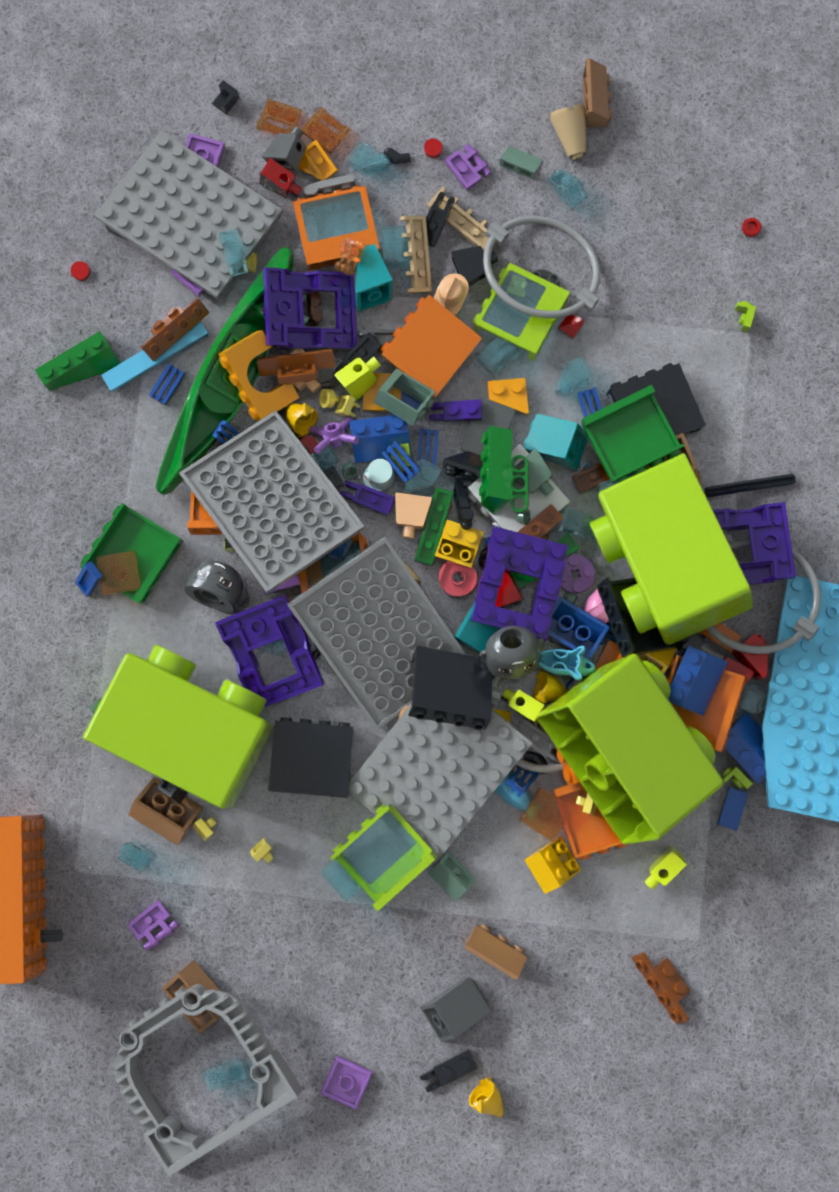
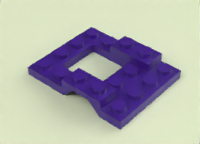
M271 267L263 269L266 346L313 350L319 348L353 349L357 344L354 273L327 271L304 273L291 272L285 268ZM303 293H335L336 329L304 327Z
M785 502L764 504L746 510L728 508L713 510L722 530L748 529L753 562L738 564L749 585L774 583L775 580L796 578Z
M493 526L487 546L486 563L479 581L470 621L499 629L506 626H521L531 630L538 639L547 640L555 602L558 600L566 565L564 562L568 545ZM505 570L539 579L531 615L495 606Z
M287 594L215 622L223 642L231 649L237 664V674L242 687L265 698L266 703L264 707L325 684L310 650L311 644L306 632L287 605L290 602ZM283 638L297 673L265 685L259 673V664L253 649Z

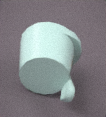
M384 459L373 460L363 474L364 485L380 492L390 488L395 481L394 469Z

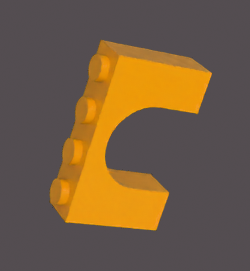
M263 330L255 331L219 353L221 365L225 369L227 368L230 374V381L234 386H237L240 391L239 396L244 403L246 402L249 407L248 412L250 416L256 421H260L275 410L279 411L300 398L292 384H279L265 393L259 392L251 386L247 376L249 363L253 358L271 348V346H266V336Z

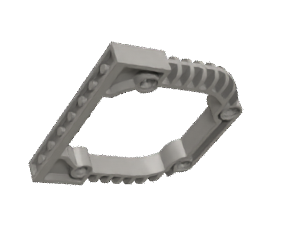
M201 984L192 985L188 989L185 986L174 993L176 997L172 999L169 997L158 1003L160 1005L159 1008L154 1009L152 1007L143 1013L144 1017L139 1020L136 1017L127 1023L129 1027L119 1036L121 1047L116 1058V1082L119 1085L121 1094L127 1100V1104L132 1108L133 1114L137 1116L140 1125L145 1129L146 1132L143 1136L168 1176L176 1173L292 1101L303 1090L278 1049L272 1048L270 1041L265 1037L263 1030L260 1029L256 1019L250 1013L251 1011L242 1001L228 992L217 991L216 989L206 990ZM192 993L197 996L198 1000H195L192 997ZM205 1010H210L220 1015L230 1025L254 1065L250 1070V1075L254 1082L258 1083L256 1104L259 1108L246 1116L239 1115L232 1121V1125H223L216 1131V1135L203 1142L199 1135L181 1130V1125L177 1118L164 1115L141 1077L138 1069V1053L149 1044L153 1031L181 1013L195 1016ZM260 1067H263L266 1070V1073H263L260 1070Z

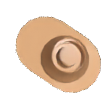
M460 274L447 275L440 282L434 299L453 315L458 314L468 294L469 286L467 280Z

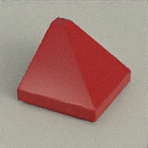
M569 315L564 318L558 329L573 339L584 325L585 320L575 315Z

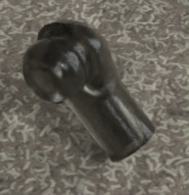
M338 371L333 373V378L320 383L322 389H332L341 384L334 375Z

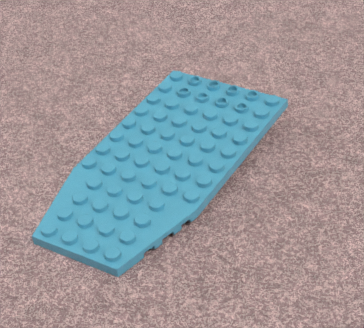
M796 576L795 579H786L775 644L787 640L796 634L792 630L802 616L808 619L813 603V592L809 578ZM818 580L821 592V605L814 624L819 627V630L809 642L802 638L794 645L773 654L761 724L765 756L767 807L839 822V584Z

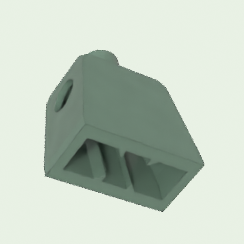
M535 448L525 457L529 461V492L534 494L539 489L547 497L555 490L547 482L553 475ZM525 461L519 462L515 468L517 470L523 469ZM520 478L516 480V482L519 485H521L522 487L525 486V481Z

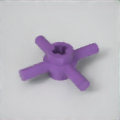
M349 416L341 424L337 422L328 423L324 426V429L311 426L309 430L311 434L323 436V440L314 448V451L320 454L327 446L336 448L342 446L344 442L357 444L359 437L345 433V430L350 426L349 421H353V418Z

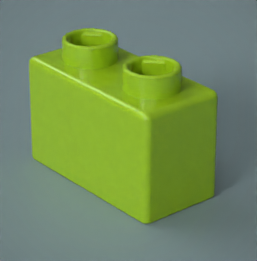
M684 453L599 492L598 498L606 515L591 521L590 526L607 563L611 564L626 558L637 584L622 590L621 594L639 633H644L657 627L663 641L670 645L753 608L750 586Z
M157 644L153 647L147 660L133 653H127L120 663L82 738L221 809L233 808L273 730V724L259 716L266 703V699L227 679L223 682L217 695L190 682L189 680L196 668V664Z
M637 654L628 655L599 667L537 715L538 721L624 845L661 839L720 789L724 782L713 766L716 756L710 741L697 729L685 725L668 700L671 690L665 675L654 664L642 661Z

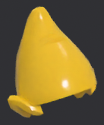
M290 403L284 407L287 422L297 434V437L300 438L307 435L310 427L314 426L318 419L317 411L306 403Z
M542 669L535 677L537 682L534 687L533 697L537 701L546 704L556 701L567 693L568 690L557 677Z
M491 1077L480 1080V1084L470 1094L469 1105L480 1114L484 1113L501 1118L504 1114V1108L499 1089L492 1082Z

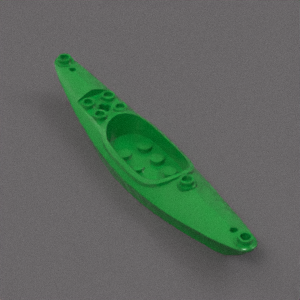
M287 247L281 248L265 267L285 268L292 272L294 264L293 251ZM263 270L224 324L193 382L159 470L156 490L160 494L166 495L171 493L183 481L179 472L207 454L217 441L212 435L221 421L224 420L230 424L244 403L239 396L240 391L237 386H234L230 381V374L227 368L225 369L221 365L219 353L255 331L263 330L266 336ZM271 348L253 358L249 363L247 376L252 387H254L259 377L257 358L267 357Z

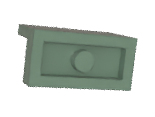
M511 146L507 147L506 152H503L500 158V166L531 179H534L542 162L540 158Z
M450 852L446 853L428 872V875L455 901L477 880Z

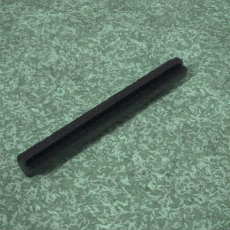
M786 474L708 486L704 488V492L708 498L791 485L796 482L794 474Z

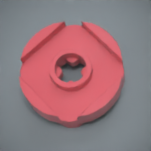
M448 561L441 567L439 583L446 594L453 597L467 596L475 588L477 573L473 565L472 568H468ZM461 573V577L464 579L456 583L452 576Z

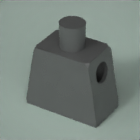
M294 127L290 134L279 133L262 155L263 159L268 162L269 158H271L287 170L296 171L306 150L305 143L300 139L303 135L302 130Z

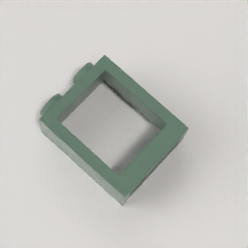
M396 368L378 390L374 403L413 426L417 420L421 421L426 414L425 410H430L433 406L435 391ZM397 388L422 404L416 410L391 395V393Z

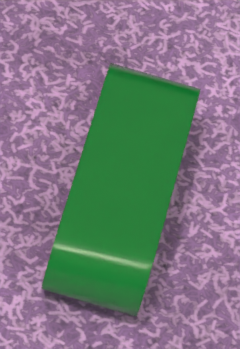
M516 455L510 462V506L515 512L520 513L526 511L529 507V461L522 455ZM518 459L525 461V466L521 470L515 468V462ZM521 478L525 481V486L519 490L515 487V481ZM518 498H522L525 501V506L522 509L515 507V501Z

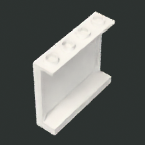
M520 444L512 450L511 459L516 455L526 457L528 452ZM523 459L516 460L515 466ZM482 478L477 479L468 487V498L473 503L477 502L481 507L479 509L486 518L490 517L493 521L492 526L518 532L526 525L520 524L514 519V517H517V513L511 508L510 500L497 515L490 513L481 504L479 488L482 485ZM551 479L547 482L555 490L547 497L539 489L534 494L529 492L528 509L531 514L530 521L550 504L558 512L569 505L570 501ZM515 481L516 489H522L523 487ZM518 498L515 501V507L522 509L525 506V501L522 498Z

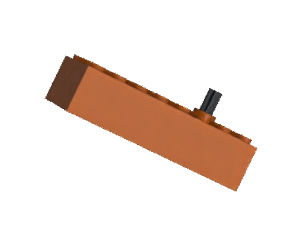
M41 815L0 817V984L25 983L43 974L44 970L47 969V958H44L47 942H62V929L45 930L47 921L46 918H43V910L46 909V898H43L46 879L42 878V870H45L46 862L45 858H42V850L45 849V839L42 838L45 820L41 818Z

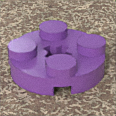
M580 555L566 557L561 588L573 594L588 590L595 579V569L592 563ZM578 570L581 577L572 579V573L570 572Z

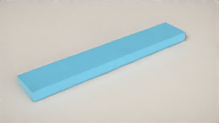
M200 321L155 361H152L142 350L101 376L110 391L113 392L209 334Z

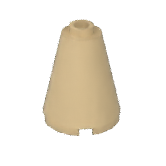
M573 105V108L569 109L564 107L550 113V121L567 156L572 157V160L583 158V154L586 153L585 105Z

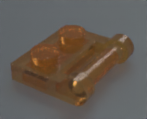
M267 98L256 129L261 131L264 129L276 134H290L292 129L297 127L302 110ZM269 119L290 127L287 130L285 128L267 123L266 120Z
M320 107L302 128V132L312 141L318 140L324 150L330 155L351 131L350 127L342 125L326 113L323 107ZM319 120H325L327 123H329L331 126L337 129L339 133L336 134L323 123H321Z

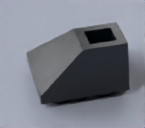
M470 451L444 458L442 463V470L445 471V474L456 477V475L461 476L463 480L474 483V481L480 478V470L483 467L481 455Z

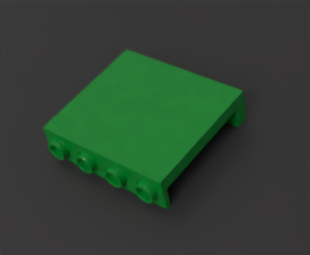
M652 385L582 418L581 425L612 484L628 479V476L633 473L637 475L645 471L646 467L650 465L654 467L664 462L663 459L668 456L670 459L681 454L680 450L684 447L683 444H679L654 396L655 390Z
M122 503L114 509L113 518L104 525L100 538L94 540L92 544L93 549L83 557L80 568L83 569L84 565L91 561L103 575L101 581L143 606L184 541Z

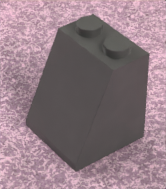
M470 977L461 980L420 1006L440 1042L457 1038L491 1012L488 1001L481 996L477 983Z

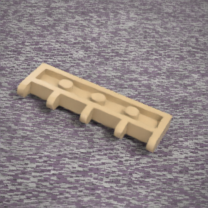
M442 187L427 204L428 209L434 205L440 192L445 193V187ZM446 196L444 197L442 204L439 206L443 210L448 201V198ZM455 197V202L449 212L450 215L446 223L475 246H481L484 251L489 240L485 236L487 231L485 226L488 221L484 219L481 224L470 216L473 210L471 208L467 212L456 205L459 199Z
M401 216V221H406L407 233H403L402 238L408 239L409 252L404 253V257H409L410 271L405 272V276H411L412 288L407 289V293L432 292L426 216Z

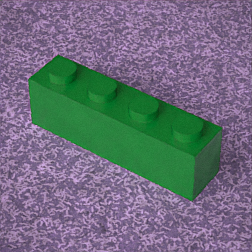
M101 331L36 368L35 371L44 386L50 391L99 374H104L119 365L120 362Z
M490 426L482 435L481 442L484 444L481 452L483 467L480 470L482 485L479 488L481 504L493 515H497L510 500V462L513 431L496 426Z

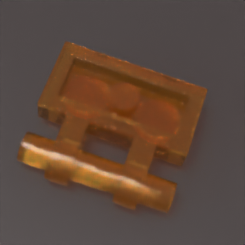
M345 238V241L340 246L341 261L335 263L336 270L346 275L353 274L356 263H360L366 244Z

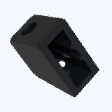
M481 246L451 252V258L457 273L467 280L469 287L486 277L483 265L484 251ZM492 252L491 264L498 262L496 253Z

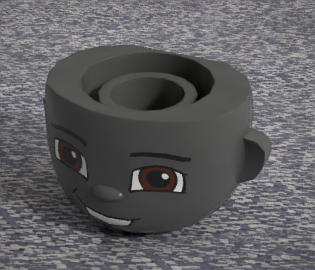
M216 560L204 561L185 575V581L187 582L185 585L186 594L200 604L221 612L231 613L238 603L242 604L246 600V592L243 589V581L240 574L233 567Z
M506 626L496 631L487 640L485 650L479 653V657L482 662H486L488 670L494 676L506 679L520 678L530 674L539 666L541 651L545 648V642L543 639H538L527 628Z

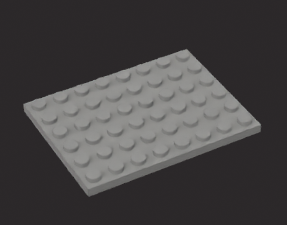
M160 131L94 216L98 221L218 299L283 211L163 131Z
M276 410L179 472L181 478L266 594H269L365 529L363 523Z
M386 537L370 546L287 604L376 730L398 716L405 706L412 704L414 663L411 662L416 646L466 655Z
M411 704L348 783V793L375 815H377L375 811L381 805L387 806L391 803L438 855L433 861L436 863L533 744L532 740L493 709L491 711V721L486 730H476L466 726L459 727L454 724L437 723L432 720H419L415 717H410L408 713L412 707ZM386 812L380 817L382 821L413 846L416 844L415 840L390 812Z

